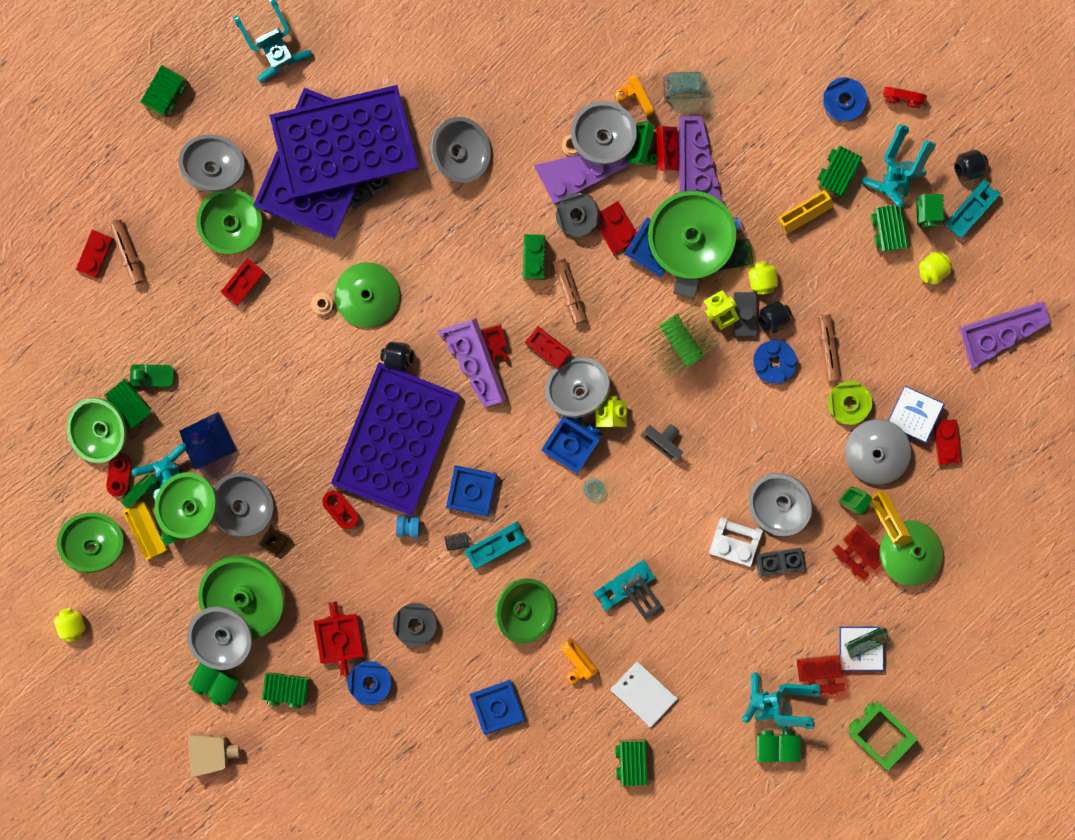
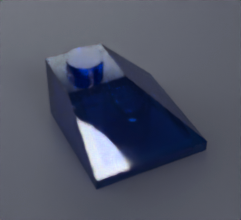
M219 412L179 431L183 443L187 445L185 451L195 470H199L238 451Z

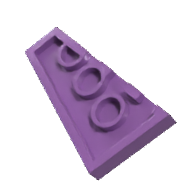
M680 116L679 193L685 191L705 192L723 203L702 116Z
M581 155L537 164L534 167L553 204H556L565 196L571 193H578L631 166V164L627 163L628 156L616 163L602 165L592 163Z
M1037 302L960 326L959 330L970 368L974 369L979 366L978 364L987 359L989 360L998 352L1009 348L1015 342L1049 324L1050 321L1045 302Z
M475 318L438 330L437 332L440 337H444L449 346L447 348L450 353L455 354L460 362V369L470 378V385L484 407L504 402L506 397L477 319Z

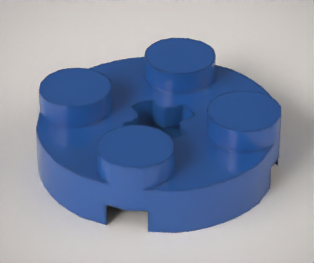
M847 77L835 79L827 86L823 93V107L826 113L839 122H848L856 119L862 114L866 106L867 94L865 88L860 82ZM841 94L850 96L849 105L839 102Z
M770 340L761 344L756 349L753 356V367L757 376L767 383H781L788 380L795 372L797 356L792 347L780 340ZM778 356L781 364L779 367L774 366L772 368L769 358Z
M364 661L356 665L348 677L349 692L359 703L365 705H374L382 701L390 692L392 685L391 675L387 667L376 661ZM368 677H372V680L376 681V685H372L371 689L367 688L368 686L364 684V680H367Z

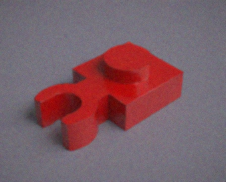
M497 324L480 329L488 351L492 350L493 352L491 355L493 364H496L495 357L497 355H502L506 362L508 359L507 353L501 348L507 346L502 325Z

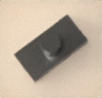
M734 292V301L737 305L734 309L739 317V320L734 322V336H757L756 292Z
M669 424L662 434L649 425L640 435L672 462H676L684 453L672 443L679 434V430L672 424Z

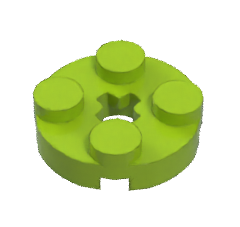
M855 381L839 383L831 390L828 396L829 412L836 421L842 424L853 425L860 423L867 417L872 408L870 392L863 385ZM849 396H851L852 400L856 401V405H852V409H848L846 405L844 406V401H847Z

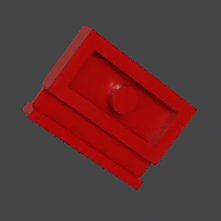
M619 201L600 211V223L597 229L614 255L630 245L637 231Z

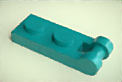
M983 179L944 225L959 239L962 238L1001 193L997 189H992L989 186V182ZM982 191L988 196L986 200L979 196Z
M518 521L464 550L474 570L528 540L526 535H523L519 527L521 526ZM510 532H512L515 538L511 542H509L506 536Z
M643 559L593 592L595 598H599L601 601V607L604 611L628 596L621 585H626L630 578L633 580L637 573H639L646 584L655 578ZM640 582L636 584L638 588L642 587ZM633 587L629 589L631 593L635 591ZM610 589L615 595L611 599L606 594Z

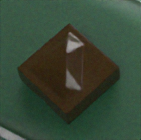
M270 525L259 545L278 556L288 541L289 535Z

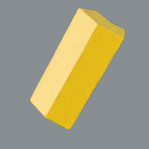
M824 190L778 217L779 225L785 235L833 208L832 199Z
M878 491L872 496L871 503L892 542L898 544L899 547L911 543V535L887 492ZM881 504H883V506L885 507V509H886V511H887V513H888V516H887L886 513L884 512V510H883ZM892 524H894V526L896 527V529H897V531H898V533H899V536H898L897 533L895 532V530H894Z
M146 501L122 511L145 561L169 550L160 538L161 532Z

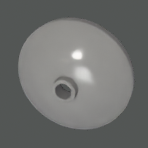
M599 101L591 103L582 108L572 122L571 140L574 148L584 159L595 164L607 165L622 160L631 152L636 141L637 130L633 117L625 108L613 102ZM606 136L607 140L602 141L599 137Z
M465 117L450 118L442 122L433 133L430 145L431 157L435 167L445 178L453 182L466 183L479 178L485 172L490 161L491 148L486 133L476 122ZM452 149L456 152L455 156L452 153Z
M201 135L191 139L183 146L179 154L178 166L182 177L194 188L205 192H221L232 188L239 182L244 172L245 162L241 150L229 139L218 135Z
M586 357L571 358L559 370L555 368L550 373L545 387L546 398L550 406L560 415L571 418L587 416L599 409L607 399L610 390V379L605 368L599 362Z
M874 419L860 424L852 431L846 443L845 457L850 470L856 477L869 484L882 485L895 481L905 472L911 459V445L907 435L898 425L887 420ZM880 450L881 456L875 457L873 451Z
M232 473L223 477L215 484L213 488L217 497V510L213 520L220 529L235 537H250L261 532L268 525L273 513V500L268 488L261 480L247 473ZM234 505L239 507V512L234 510Z
M771 473L763 476L754 484L749 495V508L754 520L761 528L771 534L778 536L794 535L800 532L811 519L813 512L811 495L801 481L789 474ZM783 497H786L788 499V502H785L783 500Z
M212 606L203 609L192 619L188 627L187 641L192 654L203 665L217 670H226L238 666L246 659L252 647V633L247 621L238 612L228 607ZM221 630H224L227 636L222 635Z

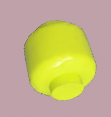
M932 252L919 264L920 278L926 283L939 284L951 273V260L944 253Z
M767 261L754 263L755 267L749 269L748 272L751 289L757 291V294L773 292L774 288L778 286L776 267L768 264Z
M71 608L60 610L59 615L54 619L59 638L65 639L66 642L80 639L82 633L86 630L81 613Z

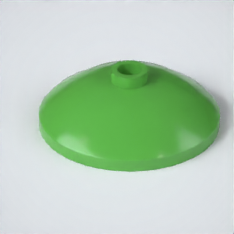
M231 188L221 192H213L206 197L198 209L196 218L197 230L203 242L212 250L222 254H237L250 248L258 239L262 229V214L259 209L254 208L255 200L247 193ZM229 219L235 220L234 226H228Z
M364 262L355 264L342 273L336 283L334 298L336 307L345 320L359 327L371 328L385 323L393 316L399 304L400 291L398 283L390 271L381 265ZM368 290L370 292V296L368 298H363V291Z
M89 398L79 402L71 410L67 420V435L72 448L80 457L89 462L103 463L110 461L119 455L125 445L127 431L124 418L116 406L105 399Z
M180 473L168 479L160 488L155 500V516L159 526L167 534L180 539L193 538L203 533L212 523L217 510V497L213 486L207 479L195 473ZM192 505H194L195 508H194V510L191 512V511H190V508H191Z
M83 513L71 518L63 525L57 537V549L61 560L69 568L81 573H96L112 566L120 557L124 544L123 534L118 524L110 517L100 513ZM89 548H95L94 551H88Z
M914 520L903 521L911 535L912 542L899 547L898 544L892 542L886 532L880 544V560L885 572L894 581L906 586H917L927 583L938 573L943 561V548L938 535L928 525ZM893 525V528H894L895 532H896L897 535L899 536V533H898L896 527ZM915 548L919 550L918 556L914 553Z
M522 578L510 583L502 591L496 603L495 619L500 632L507 639L522 644L531 643L541 638L550 628L554 618L555 603L553 595L545 584L532 578Z

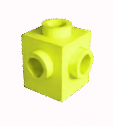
M723 290L704 300L707 308L704 312L710 322L715 321L720 330L739 320L734 309L737 307L735 301L731 296L727 297Z
M608 396L603 405L595 411L596 427H627L626 401L618 400V396Z

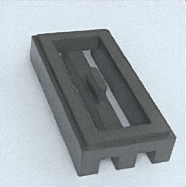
M639 573L635 575L633 580L630 578L626 585H621L645 620L663 607ZM640 582L656 606L652 608L637 587V583ZM633 587L635 592L638 594L643 603L649 609L648 612L645 613V611L642 609V607L637 602L635 597L629 591L630 588Z

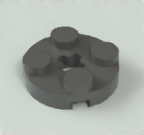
M571 193L560 201L559 208L556 210V220L560 229L571 236L579 237L590 234L598 227L600 223V210L597 202L591 195ZM577 208L583 213L580 221L578 218L573 217Z
M409 603L401 607L393 620L395 635L402 643L411 647L422 646L429 642L437 628V620L432 609L422 603ZM414 618L418 619L417 621L421 623V627H417V631H414L412 626H409V622H413Z

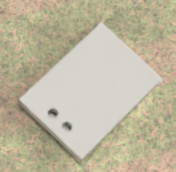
M638 661L610 689L648 724L649 728H652L678 700L677 696H674Z

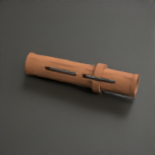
M122 219L110 222L109 226L123 259L122 265L126 267L131 284L135 285L145 281L138 265L140 261L138 257H135Z
M566 258L552 262L564 294L565 307L568 306L573 325L585 321L586 318L580 304L582 300L577 295Z
M831 314L817 316L820 330L818 338L822 343L826 380H838L840 376L834 343L836 335L835 333L833 334Z

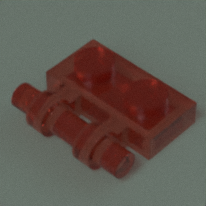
M857 524L842 539L848 544L847 548L843 550L837 544L832 551L837 555V559L841 563L844 562L851 569V573L854 576H858L864 581L869 576L864 568L869 565L875 570L881 564L880 545ZM853 551L862 558L859 563L850 556Z
M841 654L799 658L796 660L799 682L808 681V684L812 685L817 684L816 680L828 679V684L819 685L821 694L830 693V695H834L838 692L846 691L845 683H836L835 679L844 676Z

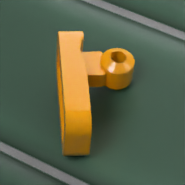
M636 74L628 77L627 81L629 84L624 86V88L616 90V98L623 101L627 96L629 97L634 94L646 118L654 115L655 111Z
M569 638L561 645L563 652L576 667L567 676L570 683L575 684L582 677L589 680L598 672L595 665L572 638Z

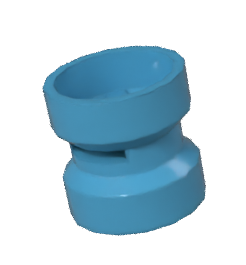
M398 516L396 537L403 538L409 535L413 539H418L420 517H412L409 520L405 516Z

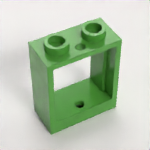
M878 701L875 703L871 702L863 710L865 714L860 719L855 718L849 724L847 733L888 771L918 739ZM879 711L905 734L883 758L857 735Z

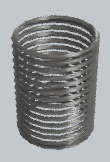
M462 532L458 533L457 536L456 534L448 535V538L447 535L444 536L447 551L469 547L466 532H463V535Z

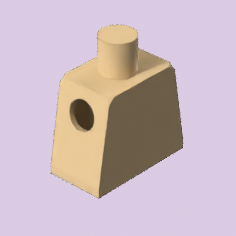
M190 733L188 735L191 777L224 770L228 767V759L240 758L239 745L227 746V739L224 735Z

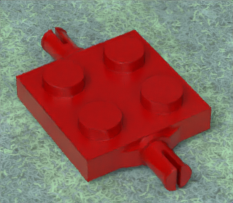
M337 601L329 602L330 616L313 621L320 663H339L340 676L349 675L347 662L353 658L364 657L357 613L339 614Z

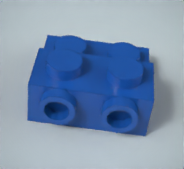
M563 416L541 451L578 474L603 434L600 433V428L596 427L595 424L589 423L588 425L581 420L582 417L571 418Z

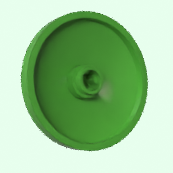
M700 191L677 193L662 202L654 212L648 230L649 246L658 264L670 274L684 279L704 278L720 270L731 257L736 243L735 222L728 208L716 197Z
M235 555L217 561L204 574L199 585L198 600L201 611L212 606H223L235 610L247 621L251 629L252 639L260 638L269 633L279 622L284 612L285 592L279 577L268 565L253 557ZM221 630V634L227 636V633Z

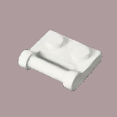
M721 516L709 554L751 567L762 529H752L733 523ZM727 529L752 537L751 543L722 535L723 530Z

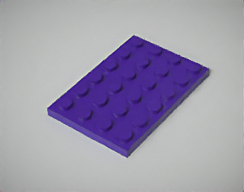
M398 85L269 115L290 200L419 170Z
M304 88L295 109L334 99ZM277 149L253 206L335 240L359 184L290 200Z
M378 362L331 484L412 516L460 394L403 371L388 369L384 364Z

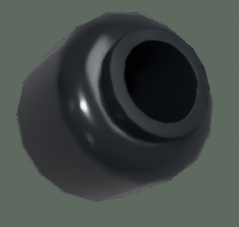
M977 149L961 153L957 156L954 163L955 172L958 177L966 181L979 178L986 173L988 159L985 154H982Z
M775 301L760 310L758 321L764 331L777 333L790 325L792 312L788 305Z
M392 341L381 350L380 358L381 361H384L386 368L405 371L409 366L413 365L414 350L407 343Z

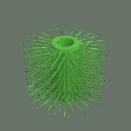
M676 314L660 324L659 328L665 334L664 336L667 337L666 340L670 342L667 345L671 344L680 357L679 359L682 360L680 364L684 363L687 368L703 358L705 353L701 351L703 349H700L694 340L696 337L693 338L689 332L690 330L686 328L688 326H685L682 322L683 318L680 319L679 315Z

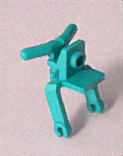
M270 0L285 31L281 32L280 28H277L255 40L257 46H254L239 16L233 17L250 49L258 51L263 48L271 64V67L258 76V81L261 83L283 70L282 67L286 64L291 66L312 57L311 50H305L294 55L290 54L283 41V37L289 34L290 28L278 8L279 5L276 0Z
M902 124L896 127L895 135L884 155V162L888 164V172L883 175V182L868 177L862 179L863 185L878 190L883 194L887 193V196L892 199L897 207L904 205V200L901 196H908L911 178L916 179L920 176H926L927 171L923 168L936 147L934 142L925 140L914 163L912 161L896 162L895 157L909 132V127Z
M180 443L171 453L163 457V460L136 467L132 470V474L140 476L156 471L157 474L155 476L162 487L168 479L181 473L178 464L174 461L186 451L187 445ZM160 489L154 492L155 500Z
M753 672L751 674V701L742 716V721L748 723L755 713L754 718L757 721L774 718L775 723L780 725L783 730L788 729V726L814 729V718L790 716L791 706L786 701L785 694L818 697L821 694L820 686L817 684H783L779 687V691L772 692L771 694L768 691L760 693V676L757 672Z

